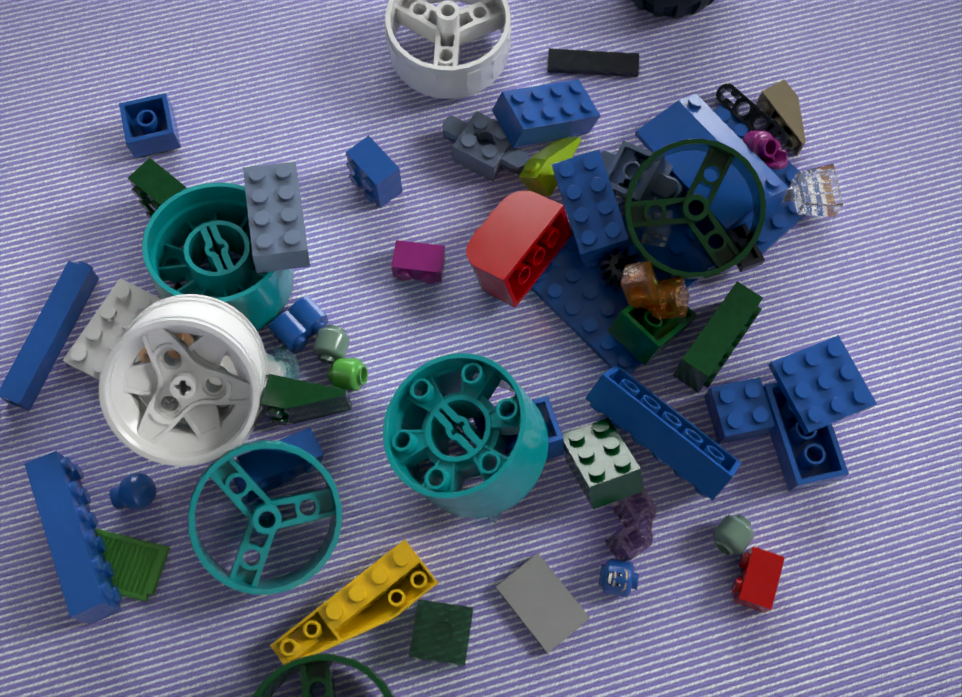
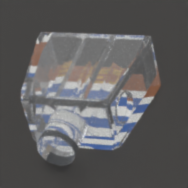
M834 164L796 173L782 202L793 201L795 211L800 215L836 217L843 207V201Z

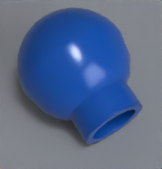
M132 473L125 477L119 486L110 489L111 503L116 509L122 507L132 510L144 509L154 501L156 485L148 475Z

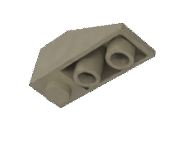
M784 79L761 91L756 105L789 135L787 148L798 156L806 143L799 98Z

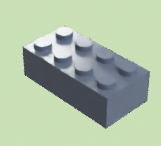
M296 162L243 167L252 254L256 272L263 273L310 267Z

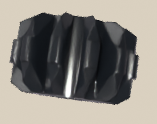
M617 249L613 251L612 255L607 253L604 261L600 263L599 268L602 270L600 272V279H606V287L611 284L614 285V291L622 287L626 292L629 286L635 287L638 282L637 279H640L642 275L640 270L642 264L640 261H635L637 258L636 253L629 256L627 255V249L622 254Z

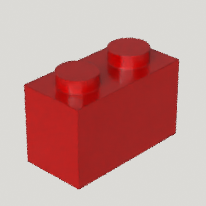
M755 546L743 552L738 567L742 568L740 577H736L732 585L731 593L735 594L733 602L763 613L772 610L785 557Z

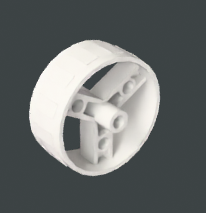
M389 0L385 14L387 49L394 70L401 80L412 89L435 98L456 99L468 97L491 85L502 73L507 63L511 45L512 27L510 7L507 0ZM455 2L469 4L470 6L459 10V6ZM433 3H439L437 7L432 5ZM401 25L435 43L433 64L420 61L400 46L395 37ZM500 29L502 36L490 52L478 60L458 65L461 45Z

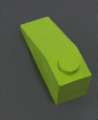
M580 137L558 139L530 157L519 175V178L528 190L542 196H551L557 186L552 164L572 158L582 140Z

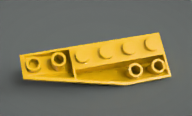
M404 539L270 646L283 665L297 658L320 654L395 619L439 582Z

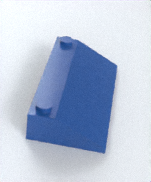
M697 94L676 101L635 132V136L651 152H655L667 144L684 139L701 138L718 141L734 148L750 162L758 173L765 193V214L779 207L789 189ZM698 150L681 151L664 157L673 166L670 174L687 192L707 152ZM730 165L709 207L725 232L749 222L753 218L751 192L746 180L733 165ZM706 169L704 171V177L707 181L712 182L716 180L717 174L713 169ZM698 184L692 195H702L707 199L710 189Z

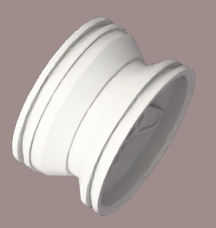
M194 294L176 295L159 300L136 316L105 360L99 379V400L103 415L113 433L122 443L135 453L151 461L172 466H193L216 460L229 450L234 449L245 438L254 423L267 373L265 348L260 335L252 323L236 308L221 300ZM188 333L200 337L188 346L174 334ZM146 347L151 361L135 364L138 353ZM175 350L180 354L181 358L174 359L168 355L167 351ZM225 352L232 360L237 375L229 373L226 368L220 366ZM216 377L221 380L222 384L214 385L209 381V378ZM139 395L152 396L149 404H145ZM165 397H175L178 403H170ZM218 405H233L220 417ZM184 416L188 424L180 423L179 421Z

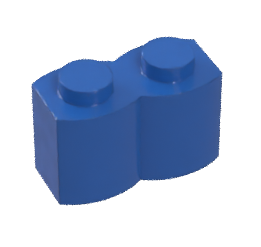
M305 295L297 300L287 311L276 317L269 324L268 328L285 349L292 353L302 350L307 345L308 339L315 334L317 335L321 328H326L329 321L327 315L308 295Z

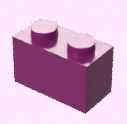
M396 240L391 266L393 277H397V279L402 281L414 279L421 280L427 284L442 283L445 246Z

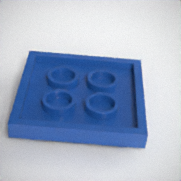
M839 335L771 361L768 364L805 435L877 405Z

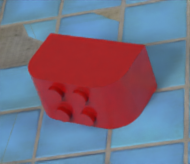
M517 191L505 197L491 211L486 221L475 231L466 248L467 258L484 292L514 308L517 307L572 236L564 206L532 191Z

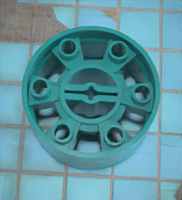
M218 182L200 184L185 189L166 200L155 211L146 226L142 241L143 259L160 300L185 294L209 296L236 308L252 323L257 331L271 323L286 306L293 288V269L263 273L256 272L252 254L245 186ZM230 252L242 256L236 265L233 263ZM207 258L212 272L200 268L203 261ZM184 279L187 282L186 285L178 290H174L164 283V281L179 283Z
M448 354L432 359L415 369L395 391L387 407L383 423L384 450L395 474L407 486L439 508L453 515L465 518L493 516L517 504L532 490L538 481L547 458V428L536 404L505 368L495 361L477 354ZM497 387L516 393L511 398L502 399L495 407L489 401ZM514 411V413L511 416L505 417L507 414ZM474 417L485 418L486 429L484 435L467 419ZM457 426L464 430V433L472 440V442L477 447H474L469 442V439L457 428ZM518 434L516 444L509 458L504 456L507 448V435ZM449 440H453L468 454L451 457L449 454ZM429 458L435 465L427 471L425 481H423L418 464ZM463 475L469 477L482 476L483 483L462 491Z

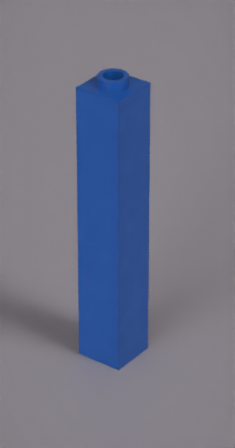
M71 261L67 262L0 387V398L5 402L28 411L31 410L99 280L91 265L81 261L78 264Z

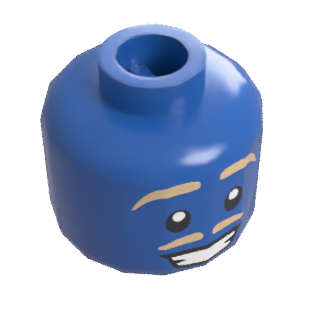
M609 559L606 564H601L598 586H602L605 594L628 597L631 589L637 590L639 573L634 572L632 562Z

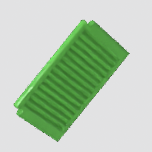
M96 528L98 536L103 538L106 545V551L103 552L105 559L111 563L114 570V576L111 577L114 587L117 586L122 596L147 602L149 594H155L170 547Z

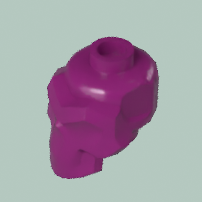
M757 130L750 131L742 139L749 149L769 168L784 169L787 166L788 156L786 150H782L779 141L773 138L770 133Z

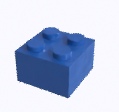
M166 93L119 103L125 141L134 158L181 148L174 108Z
M369 135L346 151L348 161L346 165L350 170L349 178L356 187L360 186L364 190V195L371 203L375 202L381 208L403 192L400 168Z
M760 377L710 387L704 396L719 445L768 435L776 427Z

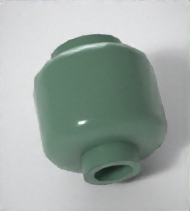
M327 325L326 328H321L318 331L313 351L319 356V361L333 364L336 359L345 357L350 339L345 334L346 331L343 328Z
M726 515L713 531L714 545L728 556L742 554L754 538V533L750 528V521L742 515H737L736 517Z

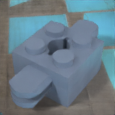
M478 111L474 113L468 123L457 117L450 116L442 124L443 137L454 142L452 146L453 161L493 182L502 168L517 175L521 174L528 161V154L512 147L499 122Z
M624 140L616 154L610 151L601 152L615 195L625 199L631 178L639 166L654 152ZM665 158L655 162L642 175L635 187L631 202L656 200V198H679L682 186L675 178L669 176L673 166Z

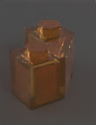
M650 261L625 265L621 287L629 305L635 308L641 306L652 311V316L660 320L686 316L690 295L683 277L658 281Z

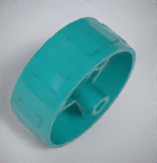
M260 440L240 444L211 462L201 474L191 494L187 513L188 534L192 548L202 566L216 580L234 590L259 595H271L289 591L304 584L316 575L330 559L338 543L342 526V503L337 485L329 471L314 456L300 447L275 440ZM264 448L285 450L297 454L310 462L319 472L327 487L270 499L233 457L247 451ZM210 477L248 518L230 571L220 566L209 555L200 539L197 528L196 507L198 498ZM235 477H241L246 482L245 488L238 492L233 491L229 486L230 481ZM250 490H253L261 499L253 503L250 511L241 498L247 495ZM306 499L313 500L314 508L309 513L300 511V504ZM294 503L295 515L282 519L277 505ZM265 511L272 512L271 516L267 519L259 518L260 514ZM331 517L328 532L321 547L308 562L299 569L284 576L260 579L276 530ZM253 526L261 534H267L262 544L250 541ZM250 549L258 551V559L254 562L246 561L243 558L246 551Z

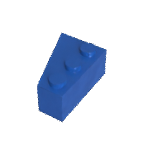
M311 428L278 440L300 447L314 456L320 463L324 457V453ZM258 449L236 458L240 466L265 493L305 472L310 473L316 470L304 458L281 449ZM241 477L233 478L238 490H243L246 485L245 480ZM250 490L242 498L246 504L259 496L253 490Z

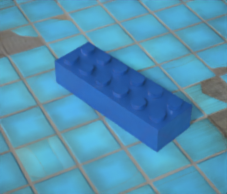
M619 365L602 374L585 398L590 402V406L595 411L604 413L610 418V422L616 428L624 429L631 435V439L636 444L645 446L652 452L653 457L657 461L669 465L674 469L673 472L678 478L690 482L695 486L698 494L705 498H710L712 501L732 479L742 464L740 460Z
M57 451L25 463L24 465L70 617L91 625L122 611L119 603L122 602V595L117 586L114 587L111 578L114 576V570L103 554L106 551V545L103 538L98 536L96 532V527L99 526L94 512L90 511L88 503L91 502V498L87 489L82 486L81 479L84 477L80 466L72 463L69 457H64Z

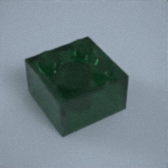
M418 599L409 658L466 667L474 607Z

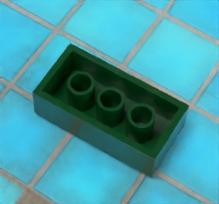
M737 281L684 355L673 376L698 393L703 386L708 388L761 312L762 308L758 305L763 297Z

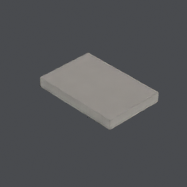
M538 553L496 586L497 591L547 654L590 619L588 614Z

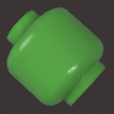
M338 358L328 369V379L336 388L358 391L367 382L368 370L366 365H363L362 361L358 358Z

